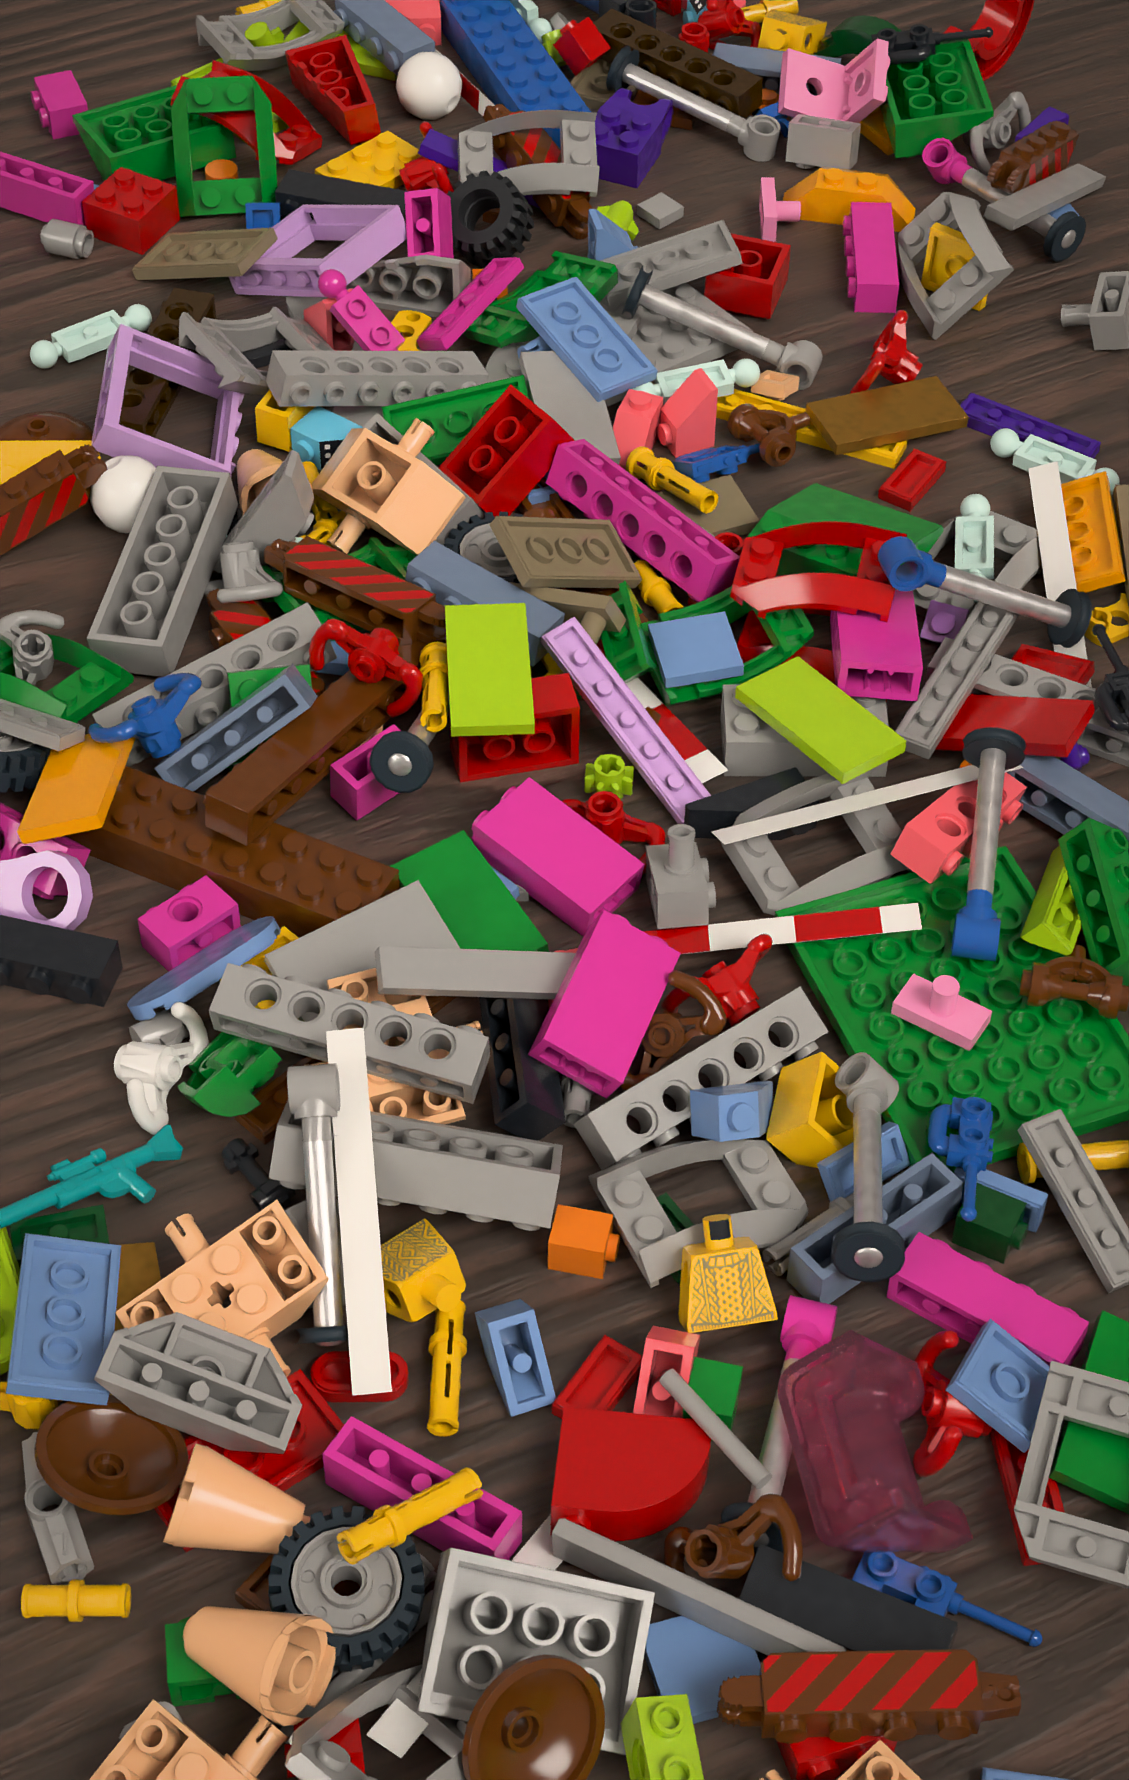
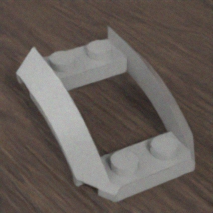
M281 0L255 12L219 16V22H208L202 15H196L199 46H212L222 57L223 63L245 71H262L286 65L288 63L285 51L332 39L337 34L342 33L345 23L323 0ZM300 20L310 30V32L301 37L270 46L254 47L245 37L247 28L256 22H265L270 31L278 26L281 30H284Z
M567 110L528 111L493 119L462 131L458 134V179L463 183L467 181L466 176L473 173L478 177L480 171H487L490 175L493 173L492 136L521 129L560 128L561 163L529 164L501 170L497 173H500L503 178H509L523 196L534 194L570 195V191L589 192V196L596 197L600 166H597L595 119L597 113Z
M952 192L940 194L898 233V272L902 286L915 312L934 340L938 339L1014 271L1012 265L1004 258L1001 248L988 229L980 213L979 207L981 205L973 198ZM936 222L952 229L959 227L975 256L929 297L917 275L915 266L926 256L930 227Z
M272 307L271 311L264 315L242 320H217L203 317L201 323H199L185 312L179 318V347L196 350L201 356L209 359L215 366V372L223 378L218 388L250 395H265L269 391L266 383L268 371L257 370L241 352L256 349L286 338L285 344L292 350L334 351L307 322L296 316L292 319L287 318L277 307Z
M990 511L989 516L994 515V556L1009 561L995 581L1022 590L1036 573L1041 574L1043 570L1037 529ZM961 514L941 524L944 532L928 552L932 555L933 559L951 539L955 540L956 517H962ZM927 584L921 588L911 590L914 594L916 613L926 617L931 600L968 609L970 611L969 615L978 603H974L973 599Z
M875 768L844 784H841L829 773L804 781L739 814L733 826L790 812L829 796L833 801L875 790L868 779ZM881 804L842 814L866 854L836 867L800 888L766 834L725 845L721 843L763 913L775 915V911L880 882L904 870L912 871L890 855L902 830L886 805Z
M703 1139L670 1144L638 1154L588 1176L589 1182L606 1212L613 1214V1224L650 1288L659 1285V1279L681 1270L682 1249L684 1246L703 1243L705 1239L703 1222L676 1232L645 1179L647 1177L686 1164L721 1159L752 1208L751 1211L729 1214L732 1221L733 1238L749 1237L758 1248L772 1247L793 1233L796 1227L800 1228L808 1216L806 1201L767 1140L740 1139L718 1142Z
M1051 1361L1014 1507V1513L1028 1557L1035 1562L1123 1588H1129L1128 1531L1042 1506L1063 1419L1129 1438V1382Z
M418 1665L365 1681L327 1704L293 1732L288 1740L292 1746L286 1755L285 1767L300 1780H378L366 1776L350 1762V1755L345 1749L328 1740L359 1717L386 1704L390 1706L398 1698L429 1723L422 1733L451 1757L450 1760L425 1780H466L462 1763V1748L468 1722L416 1711L418 1696L406 1686L421 1670L422 1665Z

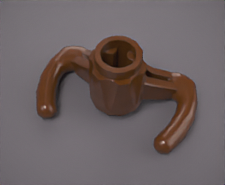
M674 970L670 972L667 979L671 986L686 991L696 998L703 1006L704 1014L683 1016L679 1012H669L666 1008L656 1010L641 1041L645 1048L640 1074L635 1076L628 1072L623 1084L620 1085L623 1090L627 1091L660 1071L662 1065L692 1037L701 1035L713 1036L719 1034L724 1028L726 1014L720 1001L709 987L695 977ZM693 1024H695V1027H691V1028L687 1031L686 1025H693ZM653 1055L659 1057L655 1061L653 1068H651L650 1064Z
M765 1494L735 1520L719 1525L708 1524L706 1528L695 1529L693 1532L687 1527L680 1526L672 1530L664 1541V1564L686 1574L683 1564L684 1557L686 1556L688 1564L698 1571L699 1576L703 1578H739L748 1572L754 1560V1543L770 1527L772 1522H775L779 1526L783 1542L782 1575L787 1581H796L800 1578L803 1560L801 1532L796 1517L785 1499L778 1494Z

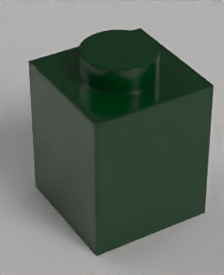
M977 1183L975 1201L977 1216L974 1220L967 1222L961 1217L960 1211L958 1212L952 1243L1004 1264L1011 1248L1020 1250L1026 1238L1029 1224L1023 1222L1027 1203Z

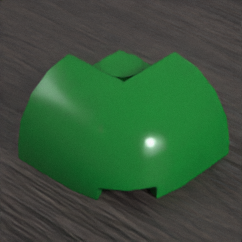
M221 1032L188 1065L193 1074L187 1083L183 1081L177 1087L188 1100L212 1114L226 1117L247 1114L261 1104L252 1092L270 1080L275 1070L279 1067L278 1063L282 1058L269 1045Z

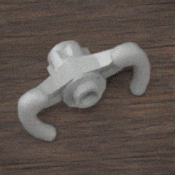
M1019 91L1010 93L994 110L992 118L962 134L964 143L971 146L972 156L977 168L986 176H988L991 165L986 158L984 149H1000L1005 146L1011 136L1009 122L1016 112L1019 118V133L1031 123L1027 101Z
M238 541L222 544L223 552H220L223 579L208 582L204 592L207 596L209 591L218 588L220 590L217 592V600L220 603H234L277 597L282 593L283 586L263 570L260 565L259 551L254 548V542Z
M41 610L14 612L0 619V639L12 647L15 676L35 686L37 681L46 679L53 670L52 640L47 634L38 630H27L24 632L19 627L23 625H43L58 630L64 626V619L60 615Z

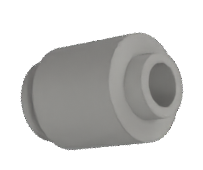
M51 219L41 230L40 240L44 245L45 251L48 253L80 259L81 257H89L93 250L94 234L91 230H87L84 225Z

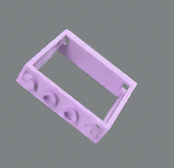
M302 205L272 227L278 240L243 276L229 277L235 293L241 295L325 297L318 288L320 275L326 270L335 269L344 275L347 285L407 239L404 217L399 205ZM310 213L313 214L314 220H312ZM315 240L345 241L323 259L292 258Z
M120 324L107 348L91 445L98 452L111 457L139 456L151 462L156 468L157 466L226 472L230 473L231 476L236 467V463L232 462V458L239 444V438L235 437V433L242 419V413L238 412V408L243 401L244 394L219 389L218 386L223 378L215 372V366L209 359ZM128 364L218 399L210 459L119 424Z

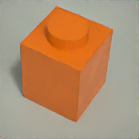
M558 1204L548 1240V1269L603 1279L607 1261L616 1262L620 1244V1235L613 1233V1214Z

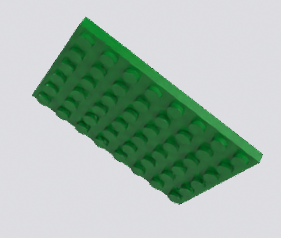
M1006 846L997 848L992 909L997 913V918L1001 919L995 962L951 956L956 913L966 906L970 859L967 857L963 858L958 868L950 876L944 873L932 884H929L916 873L911 872L775 911L776 918L918 903L922 925L921 930L786 943L849 1057L859 1052H865L898 1081L899 1090L895 1100L881 1114L886 1123L898 1124L908 1152L910 1166L933 1153L953 1173L955 1172L957 1167L946 1165L947 1157L934 1153L928 1144L929 1118L932 1110L943 1104L951 1105L953 1097L963 1099L979 1097L987 1102H991L993 1118L989 1138L994 1139L993 1148L989 1150L993 1151L991 1163L1017 1156L1019 1144L1024 1143L1017 1131L1022 1124L1058 1109L1062 1110L1076 1136L1129 1120V1035L1118 1018L1115 1020L1100 1016L1099 1011L1086 1001L1060 997L1048 1001L1043 1006L1035 1007L1027 1005V996L1019 995L1023 969L1032 970L1033 962L1045 964L1050 960L1066 955L1029 943L1020 937L1035 899L1036 891ZM913 974L932 983L938 976H952L960 985L958 995L992 1011L990 1023L970 1051L891 1014L893 1001ZM948 1124L947 1136L949 1137L950 1134L958 1135V1129L949 1128Z

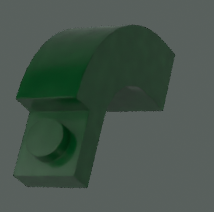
M852 16L846 18L830 32L831 34L822 39L823 45L814 52V55L833 58L844 54L858 55L872 43V34H877L879 30L884 28H891L896 32L902 30L890 22L874 16Z

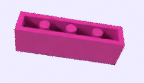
M0 151V207L43 222L58 219L85 226L82 201L94 191L93 181Z
M851 202L850 216L844 215L843 236H845L844 256H847V297L854 300V312L896 313L899 278L892 205L885 202Z
M921 1232L917 1233L905 1250V1262L901 1270L889 1280L886 1298L945 1330L956 1332L958 1337L971 1344L981 1327L988 1320L992 1319L1049 1366L1051 1361L1071 1366L1083 1347L1089 1321L1081 1318L1075 1311L1043 1298L1027 1285L1017 1284L994 1272L987 1264L974 1261L953 1250L944 1241L932 1239Z
M353 1416L348 1419L323 1452L326 1485L372 1511L386 1504L390 1505V1507L409 1499V1497L454 1475L453 1472ZM479 1488L483 1491L481 1498L457 1508L446 1516L419 1528L412 1534L443 1552L449 1548H456L510 1560L522 1542V1511Z

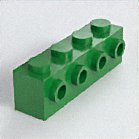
M1087 818L1060 837L1058 842L1091 961L1105 968L1110 974L1123 976L1122 985L1129 986V843L1126 836L1119 829L1112 828L1092 818Z

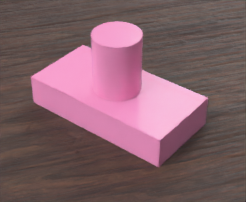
M761 177L759 197L761 239L776 242L777 222H800L801 202L776 201L774 177Z
M913 974L893 1001L891 1014L970 1051L990 1023L992 1011L958 995L960 985L952 976H938L932 983Z

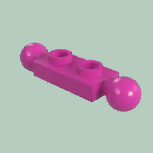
M335 269L324 271L318 279V288L325 297L337 300L330 308V312L364 351H399L398 348L403 345L405 339L358 285L348 292L346 290V279L340 271Z

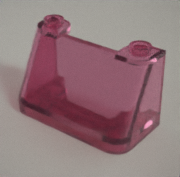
M849 1330L794 1362L784 1370L777 1387L778 1398L815 1531L820 1541L834 1549L851 1552L945 1553L973 1540L967 1518L962 1508L950 1501L938 1500L924 1506L899 1424L917 1412L923 1403L925 1394L924 1383L917 1362Z

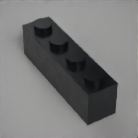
M289 169L275 191L276 202H280L281 220L302 205H399L406 224L404 192L409 191ZM310 213L312 220H314L313 214Z
M0 915V986L6 985L29 990L38 995L47 994L65 998L79 1004L87 1003L101 1007L105 1006L123 969L118 940Z
M479 997L484 1036L489 1037L490 1058L487 1065L495 1125L520 1138L539 1141L566 1123L559 1072L528 1055L549 1011L548 999Z
M762 1544L759 1545L739 1597L742 1601L844 1647L846 1651L951 1649L958 1631V1622L805 1561H802L800 1578L796 1581H787L782 1575L784 1553Z

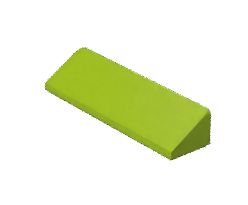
M1058 846L1050 856L1020 937L1029 943L1068 956L1073 952L1082 925L1061 849Z

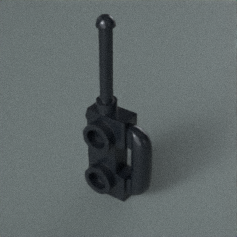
M918 24L906 31L896 32L891 28L881 29L877 34H872V42L877 38L888 41L890 65L926 60L930 55L935 54V45H940V42L981 37L990 38L993 36V29L986 27V29L940 34V32H933L932 28H928L926 25Z
M1096 624L1092 629L1093 635L1097 636L1115 671L1111 674H1105L1104 683L1096 688L1094 697L1110 727L1117 731H1127L1129 734V667L1123 665L1105 632V626ZM1117 705L1124 709V713H1120Z

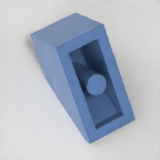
M588 209V258L600 261L638 248V246L632 245L626 231L598 210Z
M761 1081L690 1090L692 1136L718 1142L762 1136L768 1131L773 1108V1082Z
M517 1299L474 1312L486 1360L509 1416L512 1417L553 1404L556 1396L534 1309L521 1299Z

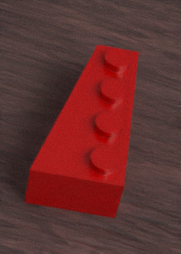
M346 35L285 51L292 84L350 145L365 143L381 134L374 99Z

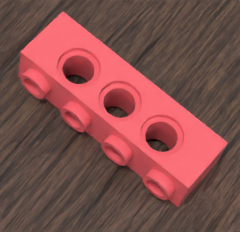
M1007 772L1004 773L999 831L1004 822L1010 825L1021 812L1024 805L1019 801L1027 788ZM978 780L953 786L908 822L890 855L929 884H932L944 873L950 876L958 868L964 856L970 859Z

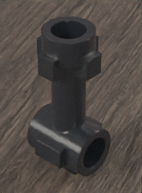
M237 1138L229 1142L223 1149L221 1156L225 1160L223 1162L224 1166L232 1175L240 1170L254 1186L255 1190L249 1195L259 1211L275 1200H278L283 1208L291 1203L290 1198L296 1195L295 1190L282 1186L279 1180L269 1179V1175L255 1160L259 1156V1152L252 1142L247 1144L242 1138Z

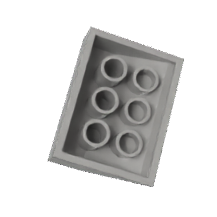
M449 1548L440 1555L430 1604L416 1711L468 1722L477 1701L485 1689L507 1668L521 1660L537 1655L562 1656L583 1667L593 1677L599 1687L605 1709V1730L600 1750L626 1755L620 1723L634 1699L637 1698L655 1592Z

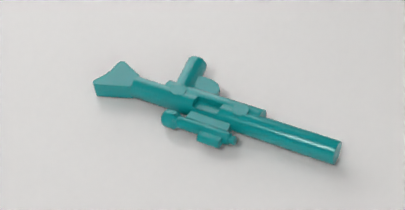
M167 1124L147 1144L105 1162L107 1158L105 1150L98 1148L91 1151L90 1155L72 1163L66 1159L50 1167L52 1172L47 1175V1179L49 1181L59 1179L60 1182L1 1208L0 1229L53 1205L57 1209H61L97 1192L108 1198L120 1197L130 1192L146 1204L154 1197L156 1189L136 1174V1168L151 1161L179 1160L182 1157L183 1147L175 1139L171 1125Z

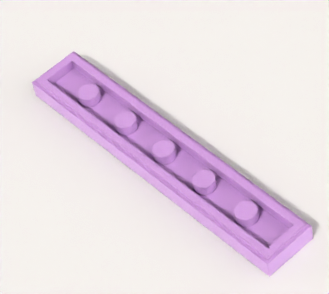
M575 617L541 637V644L563 673H569L575 689L678 824H684L685 804L711 796Z

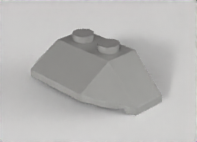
M290 451L223 543L253 541L254 548L259 551L260 565H268L270 569L272 566L264 562V549L277 539L295 542V536L298 533L304 535L314 518V514L310 513L314 495L298 452ZM220 553L213 569L218 573H222Z
M179 1312L141 1323L129 1329L124 1328L114 1331L94 1378L97 1383L136 1414L228 1450L284 1454L302 1408L299 1398L293 1393L287 1377L270 1348Z

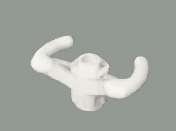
M182 1002L174 1003L171 1007V1013L186 1025L190 1034L189 1042L166 1046L132 1041L119 1048L114 1060V1071L117 1078L127 1084L128 1103L134 1118L141 1128L152 1135H155L168 1124L169 1117L166 1099L169 1090L180 1079L183 1068L189 1065L209 1045L207 1031L201 1017L192 1007Z

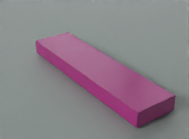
M494 258L418 337L416 341L421 351L448 350L524 269L520 258Z

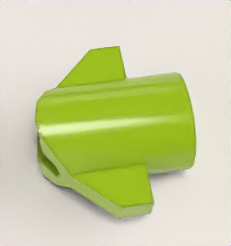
M256 22L245 31V37L254 47L283 43L284 34L279 26L270 31L265 22Z
M622 200L611 206H599L597 208L600 213L626 231L632 241L635 239L639 229L633 220L632 206L627 201Z

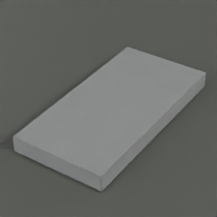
M724 220L600 260L615 264L618 269V284L605 296L609 307L627 301L629 288L636 280L642 266L646 273H650L653 270L648 285L662 291L743 264L741 254Z
M554 351L521 352L519 363L522 375H524L529 399L551 416L575 441L585 439L619 465L621 456L605 400L597 402Z
M419 880L265 954L264 961L273 976L283 979L287 976L298 977L306 981L311 987L328 991L327 980L376 968L375 951L379 946L461 948ZM306 1012L298 1019L309 1022L317 1018L319 1014Z

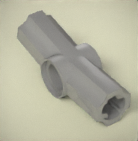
M34 1432L31 1437L22 1441L26 1484L25 1506L51 1583L69 1585L72 1579L83 1580L85 1575L94 1569V1563L74 1504L58 1495L45 1482L38 1470L34 1452L38 1432ZM49 1505H60L53 1511H42L45 1507Z

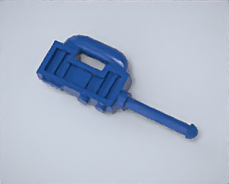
M760 443L747 447L745 445L738 447L724 445L717 448L702 449L679 456L672 462L676 471L697 483L710 480L709 473L715 471L716 474L720 475L737 472L738 464L747 462L749 455L760 452Z
M953 1097L951 1105L943 1104L932 1110L929 1118L928 1144L934 1153L947 1157L946 1165L963 1168L965 1172L963 1208L960 1213L961 1217L968 1222L974 1220L977 1216L975 1209L977 1174L980 1170L986 1171L987 1162H992L993 1151L989 1150L993 1148L994 1139L989 1138L992 1129L993 1111H991V1102H987L982 1098L968 1097L963 1099ZM949 1124V1128L958 1129V1135L950 1134L948 1137L947 1125Z
M868 1544L852 1578L855 1582L945 1617L947 1611L955 1615L960 1612L1030 1643L1029 1646L1035 1647L1042 1643V1635L1037 1629L1033 1631L963 1600L964 1596L956 1593L958 1583L952 1581L949 1576L942 1575L935 1570H930L926 1566L919 1567L897 1557L889 1550L878 1549Z

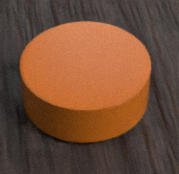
M226 159L211 161L205 167L206 180L239 179L238 167L233 161Z

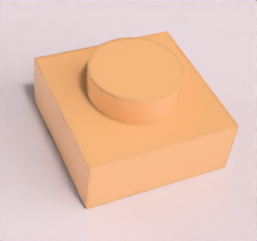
M766 370L760 374L757 383L751 386V393L764 395L763 397L776 401H783L786 397L798 391L799 376Z

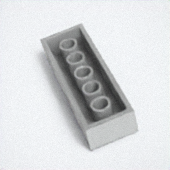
M157 466L87 636L91 650L121 666L129 673L164 677L174 672L218 559L222 544L238 507L230 473Z
M288 1100L277 1124L269 1179L279 1180V1183L287 1188L305 1189L302 1120H295L294 1115H291ZM370 1111L377 1203L387 1206H396L401 1202L419 1205L421 1210L432 1214H444L447 1210L465 1213L467 1218L478 1222H491L494 1219L511 1221L515 1227L530 1231L538 1230L540 1227H551L560 1178L563 1145ZM330 1118L335 1196L338 1197L334 1136L337 1135H333L332 1118Z

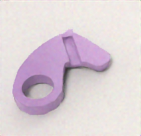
M47 850L0 861V915L68 930L76 929L87 918L93 899L89 873L76 857L61 851ZM47 868H54L61 873L68 889L67 903L63 911L53 919H47L39 913L34 905L32 896L33 884L36 878Z

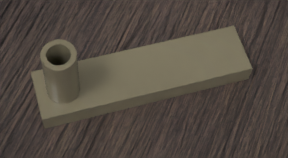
M509 582L565 613L563 623L575 617L595 644H597L603 630L621 632L626 618L611 596L548 587H522L520 583Z

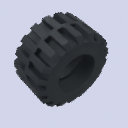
M480 171L478 177L472 173L466 176L467 181L462 183L459 180L454 184L456 187L455 191H449L447 195L451 197L453 246L470 263L474 265L478 263L481 267H486L494 258H510L517 251L521 254L525 249L522 244L524 241L529 242L532 234L528 229L534 228V220L530 217L533 215L532 208L513 182L507 177L503 178L500 173L493 171L490 175L487 171ZM494 208H500L498 218L490 227L475 231L478 219L485 212Z

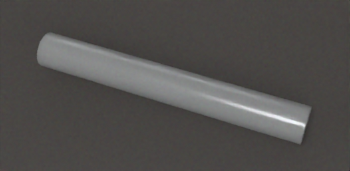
M672 1368L666 1371L661 1376L659 1383L756 1489L764 1487L772 1478L770 1472L675 1369Z

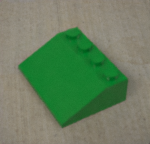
M969 39L940 42V45H935V54L930 55L921 62L889 65L886 75L888 95L885 102L880 105V109L895 158H911L916 155H922L925 146L930 141L937 138H945L951 141L994 116V110Z
M177 85L72 115L73 122L104 181L120 167L161 181L176 176L171 99ZM188 114L193 172L196 169L206 167L208 163L214 160L236 158L233 131L199 114Z
M814 483L768 509L747 537H754L768 531L803 523L825 521L850 522L907 534V538L913 541L918 550L928 553L944 532L942 525ZM829 544L802 545L783 549L777 574L783 576L815 572L857 577L863 549Z

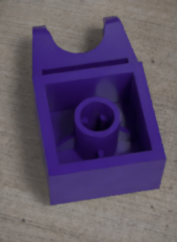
M620 88L600 107L595 119L597 166H600L599 179L637 189L661 154V147L671 125L673 100L663 98L651 105H638L631 102V90Z

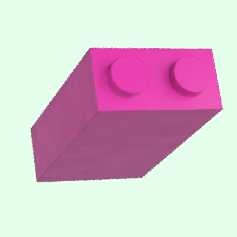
M895 590L888 622L879 621L880 614L858 609L856 615L831 610L830 629L835 685L849 696L917 701L923 662L913 591Z
M530 777L517 788L515 786L509 788L502 796L498 805L491 811L484 810L472 824V841L487 862L514 884L524 888L531 897L583 937L588 926L603 910L612 914L639 889L645 864Z
M603 910L588 926L528 1055L607 1099L623 1084L666 988L668 975L674 970L681 953L669 947L663 939L648 935L632 926L623 916L611 914Z

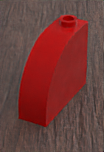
M564 1407L551 1503L550 1536H552V1531L560 1518H565L612 1541H628L643 1538L671 1526L693 1507L704 1489L709 1469L711 1438L693 1419Z

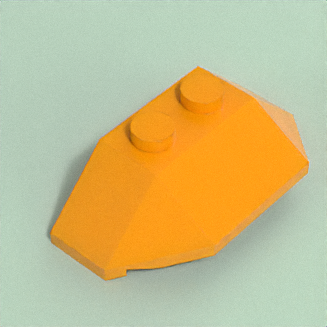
M823 166L784 192L782 200L801 202L800 220L843 225L844 215L850 216L851 202L891 203L894 232L903 230L914 219L916 210L888 174Z

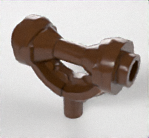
M747 403L741 404L731 412L727 426L729 432L739 440H744L745 442L753 439L757 440L760 443L759 451L762 459L770 466L780 467L788 463L795 453L797 430L810 426L811 421L806 412L788 417L785 413L774 410H759L754 405Z
M1075 945L1073 952L1068 956L1055 958L1045 964L1033 962L1032 970L1023 969L1019 995L1027 996V1005L1035 1007L1043 1006L1048 1001L1060 997L1086 1001L1099 1011L1100 1016L1116 1020L1118 1011H1127L1129 986L1122 985L1123 976L1110 974L1099 964L1086 959V949L1083 946Z

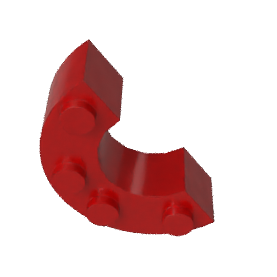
M1035 0L985 1L976 24L970 30L990 27L993 29V36L990 38L969 39L983 81L998 72L1015 51L1028 25ZM951 25L944 33L961 32L963 30Z

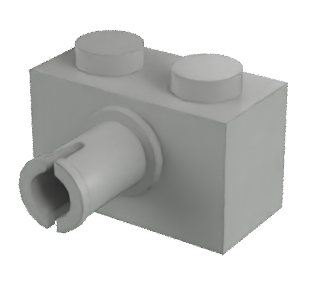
M797 114L789 122L786 161L794 162L797 167L804 169L823 166L850 170L857 163L861 123Z
M1129 271L1100 272L1092 304L1062 305V326L1090 325L1094 350L1129 349Z
M677 824L668 829L669 844L646 846V884L657 929L709 925V908L716 907L714 882H709L707 858H700L697 844L694 842L695 829L690 825Z

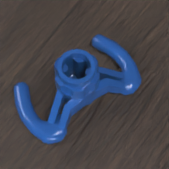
M177 673L157 678L154 682L156 691L162 693L172 690L164 699H155L152 695L143 697L132 704L131 708L133 711L129 713L128 720L110 728H104L100 724L94 723L89 726L88 733L94 741L100 743H116L132 737L138 738L145 752L150 753L152 758L166 756L177 750L182 744L180 740L182 735L175 719L190 695L194 694L201 687V679L192 673Z

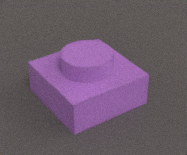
M931 600L920 638L939 644L943 642L945 637L954 640L966 622L970 611Z

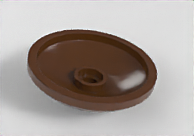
M55 411L26 413L9 420L0 427V441H92L93 431L86 423L71 415Z
M109 1395L107 1406L68 1401L54 1409L42 1422L34 1448L35 1461L41 1476L58 1495L82 1509L106 1515L137 1514L162 1505L178 1491L188 1466V1451L179 1430L136 1414L113 1395Z
M537 1655L513 1664L498 1675L477 1701L465 1730L462 1763L466 1780H586L598 1758L605 1730L604 1702L593 1677L580 1665L557 1655Z

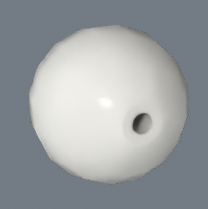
M420 52L407 59L400 67L396 90L400 103L409 113L423 120H435L449 114L457 106L461 97L462 80L458 68L446 56L437 52Z
M116 456L105 462L108 470L101 475L95 484L90 486L89 498L93 511L107 527L120 533H130L156 467L139 456Z

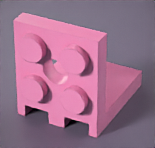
M877 38L845 66L788 48L782 54L778 113L793 118L797 114L859 123L882 105L887 98L886 75L890 65V57L888 56L889 42ZM806 83H810L816 88L817 96L809 93Z

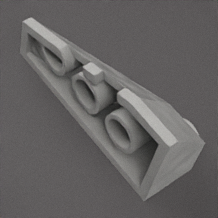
M433 255L382 260L376 262L346 286V290L354 289L359 285L378 308L394 311L412 310L431 317H438L471 283V270L461 260Z

